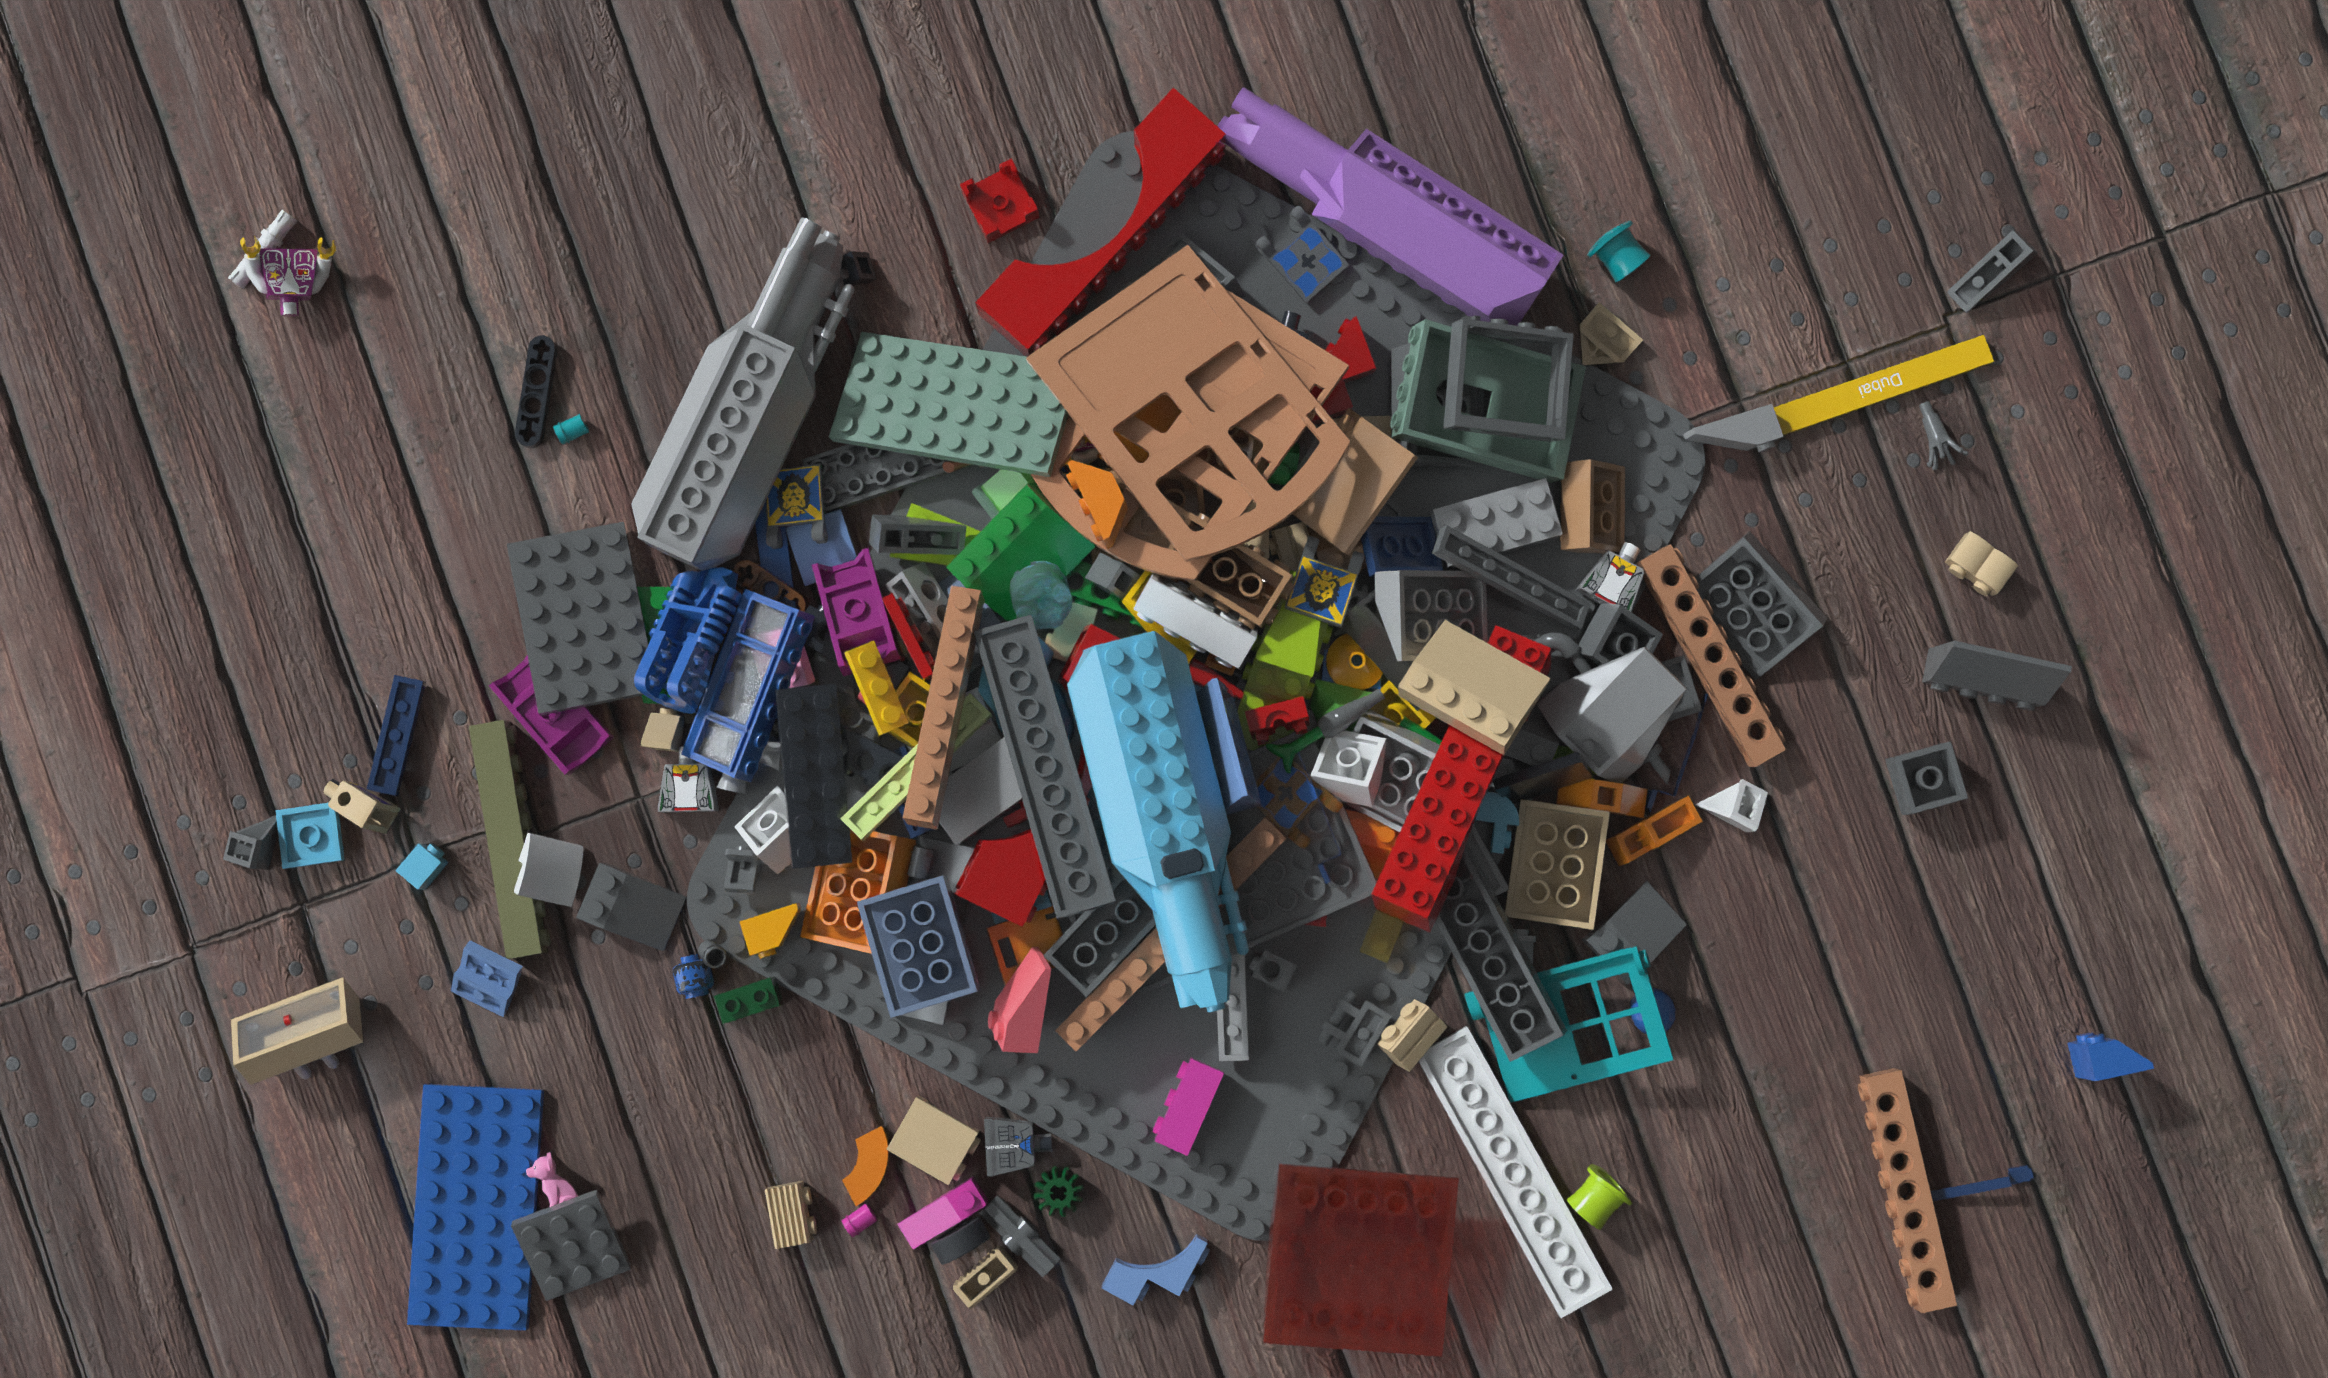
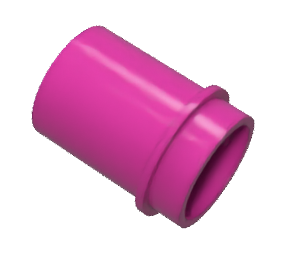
M866 1203L850 1215H846V1218L841 1221L853 1238L856 1235H860L863 1230L874 1224L878 1219Z

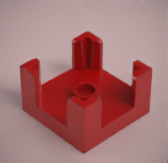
M1012 158L999 164L1000 171L974 183L973 178L960 184L962 194L988 243L1039 218L1038 208L1033 198L1029 197Z

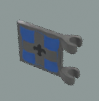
M1297 206L1290 213V218L1302 230L1278 251H1276L1265 236L1256 242L1255 248L1272 264L1306 304L1345 270L1349 264L1314 225L1306 212L1300 206Z

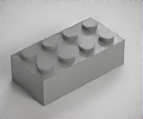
M1546 478L1433 509L1429 514L1432 518L1436 539L1441 527L1448 525L1499 554L1555 540L1562 535ZM1443 560L1445 570L1456 567Z

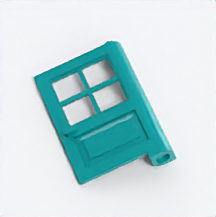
M1637 945L1538 972L1537 974L1563 1021L1567 1032L1563 1036L1511 1062L1473 991L1464 994L1472 1019L1476 1021L1485 1018L1510 1103L1674 1060L1647 972V968L1651 967L1646 949L1641 951ZM1628 972L1638 1007L1607 1015L1597 981ZM1591 982L1601 1017L1570 1025L1560 991ZM1641 1013L1651 1047L1619 1055L1609 1021ZM1603 1023L1613 1057L1582 1065L1572 1031Z

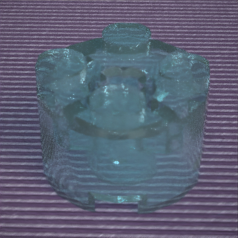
M1048 561L1030 562V566L1024 567L1020 572L1017 570L1010 582V595L1017 618L1032 615L1036 629H1056L1063 624V620L1067 618L1072 608V594L1068 580L1056 564Z

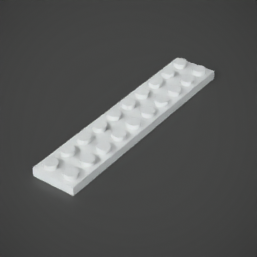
M1465 1026L1433 1044L1418 1062L1559 1317L1563 1318L1613 1290L1468 1027Z

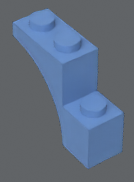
M1196 1234L1191 1243L1181 1253L1157 1264L1138 1265L1116 1258L1102 1284V1289L1134 1305L1137 1299L1142 1301L1150 1287L1146 1283L1148 1279L1180 1296L1182 1290L1188 1292L1195 1279V1275L1191 1273L1196 1264L1202 1265L1210 1249L1206 1248L1207 1239Z

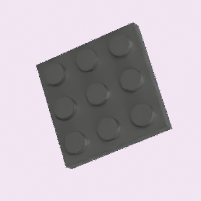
M598 1190L512 1221L511 1228L546 1301L631 1270V1262Z

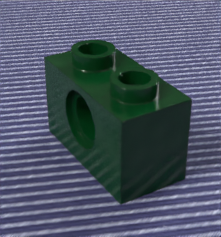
M775 976L714 996L722 1024L784 1005Z

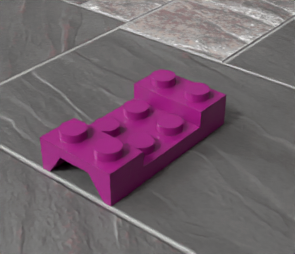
M862 549L855 560L833 567L818 563L813 564L812 568L836 659L843 676L853 674L844 653L871 641L875 642L884 664L900 660L895 637L890 626L885 604L882 600L883 597L877 572L869 549Z
M528 655L506 676L489 685L564 775L570 776L614 738L596 715H593L587 707L540 716Z

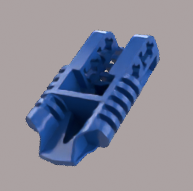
M719 567L699 572L686 571L674 578L670 586L673 591H668L666 595L668 600H664L662 604L664 610L661 609L658 613L660 619H656L653 624L656 629L652 628L649 635L652 638L634 677V684L638 691L651 700L675 711L689 714L696 712L708 684L715 653L719 650L717 644L722 643L724 638L721 634H726L728 630L726 625H729L732 621L730 615L735 614L736 608L734 606L739 605L742 594L736 590L737 573ZM662 688L667 690L670 697L660 693Z

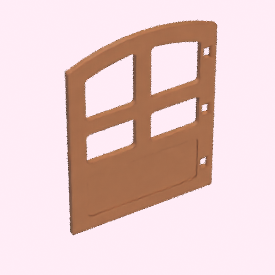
M1189 245L1182 248L1026 358L1028 364L1102 455L1103 460L1113 469L1186 562L1213 556L1236 548L1261 536L1283 522L1303 506L1325 483L1350 445V440ZM1201 276H1204L1213 288L1204 292L1196 281ZM1257 343L1268 354L1261 360L1251 349ZM1238 344L1242 346L1264 373V377L1217 411H1209L1187 384L1186 379L1230 347ZM1168 395L1193 427L1144 463H1138L1114 434V430L1161 396ZM1276 397H1283L1320 443L1298 473L1281 490L1276 491L1268 484L1228 433ZM1313 411L1325 423L1318 428L1307 417ZM1211 448L1257 506L1255 509L1225 523L1194 532L1156 487V484L1203 449Z
M1201 276L1196 281L1204 292L1213 288L1204 276ZM1225 289L1309 392L1312 391L1314 386L1323 390L1316 399L1322 406L1349 369V365ZM1259 343L1251 348L1260 360L1268 355ZM1236 344L1189 376L1186 382L1208 410L1215 412L1264 377V373L1242 346ZM1276 397L1236 427L1263 444V448L1252 464L1257 467L1262 459L1270 463L1262 474L1264 479L1268 481L1307 426L1283 397ZM1313 411L1312 414L1307 416L1310 421L1314 418L1316 412ZM1181 412L1166 433H1160L1135 416L1131 417L1114 431L1148 452L1149 459L1189 431L1193 425ZM1070 417L1065 425L1051 477L1031 474L1045 498L1078 533L1114 557L1149 572L1195 582L1213 556L1186 562L1176 550L1163 548L1124 533V528L1141 506L1127 487L1122 495L1128 510L1113 547L1107 549L1103 540L1097 542L1090 527L1095 524L1092 515L1085 516L1078 501L1081 498L1073 491L1060 473L1062 467L1086 436ZM1196 455L1175 469L1222 500L1221 506L1204 529L1220 525L1243 515L1253 502V499L1237 480L1232 479Z

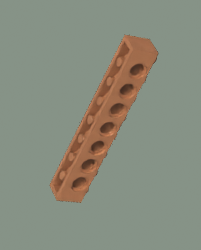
M1671 544L1664 546L1634 564L1644 569L1643 580L1748 767H1757L1786 750L1783 745L1785 738L1780 729L1773 727L1768 717L1771 716V713L1763 701L1759 702L1754 692L1757 689L1753 680L1742 672L1740 668L1742 661L1735 650L1731 651L1726 643L1728 637L1725 630L1720 624L1716 625L1711 616L1713 614L1711 605L1706 599H1701L1697 591L1699 589L1697 580L1691 573L1687 574L1682 565L1685 563L1683 555L1678 548L1673 549ZM1666 570H1670L1675 574L1676 580L1672 586L1664 582L1663 575ZM1680 596H1685L1689 599L1690 607L1686 612L1678 607ZM1695 621H1699L1704 626V633L1701 637H1697L1692 631ZM1709 647H1714L1718 651V659L1714 663L1710 662L1706 655ZM1725 672L1729 673L1733 679L1732 685L1729 688H1725L1721 683V677ZM1739 698H1743L1747 703V709L1743 714H1740L1735 708L1736 701ZM1754 723L1758 724L1761 728V735L1756 740L1750 735V727Z
M1892 1068L1860 1075L1861 1083L1858 1084V1092L1861 1100L1865 1101L1868 1112L1865 1113V1122L1868 1129L1872 1130L1875 1142L1871 1143L1875 1159H1879L1882 1170L1878 1172V1177L1882 1188L1887 1191L1888 1200L1885 1201V1207L1889 1218H1893L1895 1230H1892V1237L1896 1247H1900L1902 1259H1899V1266L1902 1275L1907 1277L1909 1288L1906 1289V1296L1911 1307L1914 1306V1309L1921 1313L1957 1306L1902 1070ZM1887 1095L1890 1099V1105L1886 1110L1882 1111L1879 1107V1100L1882 1096ZM1894 1124L1897 1134L1893 1139L1889 1140L1886 1137V1129L1889 1125ZM1901 1153L1904 1158L1903 1165L1895 1169L1892 1163L1893 1158ZM1904 1183H1909L1910 1193L1907 1197L1902 1198L1899 1193L1900 1187ZM1915 1212L1917 1214V1222L1914 1226L1908 1227L1906 1223L1907 1216ZM1923 1242V1253L1920 1256H1915L1913 1253L1915 1244ZM1929 1271L1931 1273V1280L1927 1285L1922 1286L1920 1282L1921 1275Z

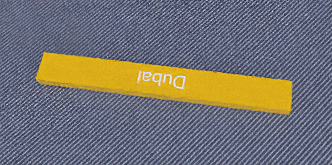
M1981 335L1773 408L1783 435L1980 368L1993 363L1994 360L1985 336Z

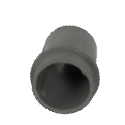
M914 846L913 851H911L912 855L907 875L927 879L931 861L934 858V850Z
M706 940L700 944L698 953L706 966L718 968L725 963L726 952L716 942Z

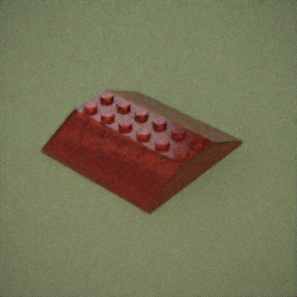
M1279 1163L1271 1213L1266 1266L1263 1343L1442 1357L1459 1178Z

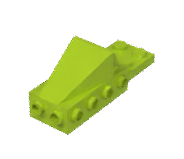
M1290 570L1289 573L1295 578L1296 571ZM1281 599L1276 607L1279 613L1271 626L1265 624L1262 635L1257 634V638L1251 648V651L1256 652L1253 663H1246L1242 679L1247 680L1237 712L1246 747L1252 751L1266 744L1258 746L1257 740H1252L1245 711L1301 696L1306 700H1310L1315 685L1310 682V679L1313 677L1314 671L1319 672L1324 655L1319 654L1322 642L1328 644L1333 627L1328 626L1325 622L1284 609L1287 602L1284 599ZM1278 727L1275 734L1269 735V742L1266 743H1272L1293 733V730L1287 731L1284 727Z

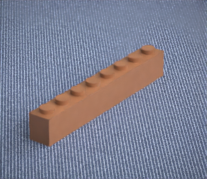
M951 585L902 817L908 825L938 830L976 646L974 631L979 630L985 603L981 590Z

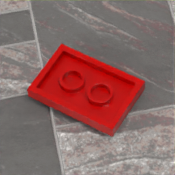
M893 593L883 597L882 600L923 680L931 679L935 662L929 650L924 653L922 652L919 644L924 641L916 625L909 626L905 617L909 616L910 613L901 597L895 599Z

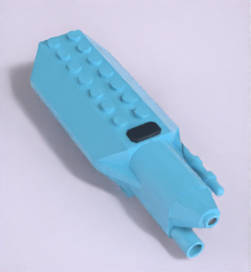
M1156 631L1092 646L1083 650V654L1067 687L1112 864L1153 911L1168 973L1172 974L1180 1008L1197 1004L1200 1008L1206 1007L1207 1012L1221 1010L1225 1008L1224 1002H1227L1230 996L1232 958L1226 935L1233 934L1236 949L1240 955H1246L1249 947L1245 935V930H1247L1245 920H1241L1237 901L1240 900L1238 891H1234L1226 860L1231 831L1186 654ZM1221 886L1223 894L1218 895L1219 887ZM1218 905H1226L1230 924L1223 925Z

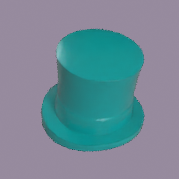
M1632 221L1624 222L1606 232L1595 242L1587 254L1589 258L1596 255L1606 266L1615 282L1627 277L1650 257V254L1638 243L1630 231L1629 227L1633 224Z

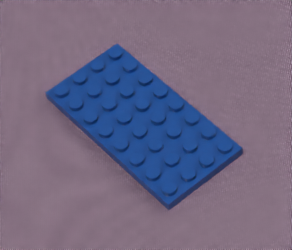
M440 1084L423 1085L407 1325L506 1330L529 1329L532 1270L511 1228L513 1220L535 1213L537 1208L538 1179L528 1177L526 1169L533 1167L534 1162L540 1158L544 1089Z

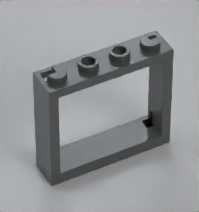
M1463 315V319L1453 322L1443 429L1545 442L1565 440L1573 333L1562 332V329H1559L1557 326H1547L1545 330L1537 329L1536 324L1527 322L1518 323V326L1508 325V320L1491 319L1490 322L1480 321L1481 317L1476 315L1472 317ZM1467 334L1552 345L1546 425L1461 414Z

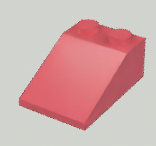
M1039 947L1031 948L996 998L994 1011L989 1012L988 1027L993 1031L994 1039L998 1041L1003 1052L1038 1053L1051 975V967Z

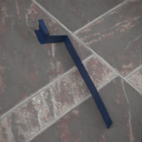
M1708 694L1703 696L1702 711L1698 714L1695 729L1673 795L1660 790H1648L1645 809H1648L1647 812H1651L1657 792L1676 796L1699 728Z
M1341 852L1318 864L1326 884L1331 882V879L1324 866V862L1340 856Z
M2027 1165L2008 1168V1177L1930 1191L1932 1201L2012 1187V1184L2028 1182L2034 1178L2032 1169L2028 1168Z

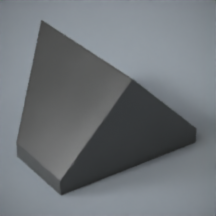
M276 815L239 831H230L223 860L250 869L269 870L278 834Z

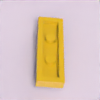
M871 641L845 652L844 654L878 734L882 735L908 724L907 717L875 642Z

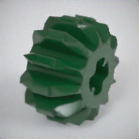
M1053 1166V1177H1050L1046 1171L1041 1173L1042 1178L1047 1183L1035 1182L1034 1186L1044 1191L1035 1193L1034 1199H1045L1039 1205V1209L1043 1210L1050 1205L1049 1216L1051 1217L1054 1216L1056 1208H1059L1060 1216L1065 1217V1206L1072 1212L1077 1210L1076 1205L1071 1200L1076 1202L1083 1201V1197L1074 1192L1082 1191L1084 1185H1073L1079 1178V1175L1075 1173L1068 1178L1069 1167H1064L1062 1175H1058L1057 1166ZM1056 1185L1058 1188L1064 1186L1066 1188L1064 1191L1066 1196L1064 1198L1060 1195L1054 1197L1052 1195L1054 1192L1052 1186Z

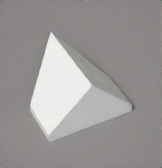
M1741 779L1739 783L1695 805L1744 832H1755L1759 827L1768 792Z

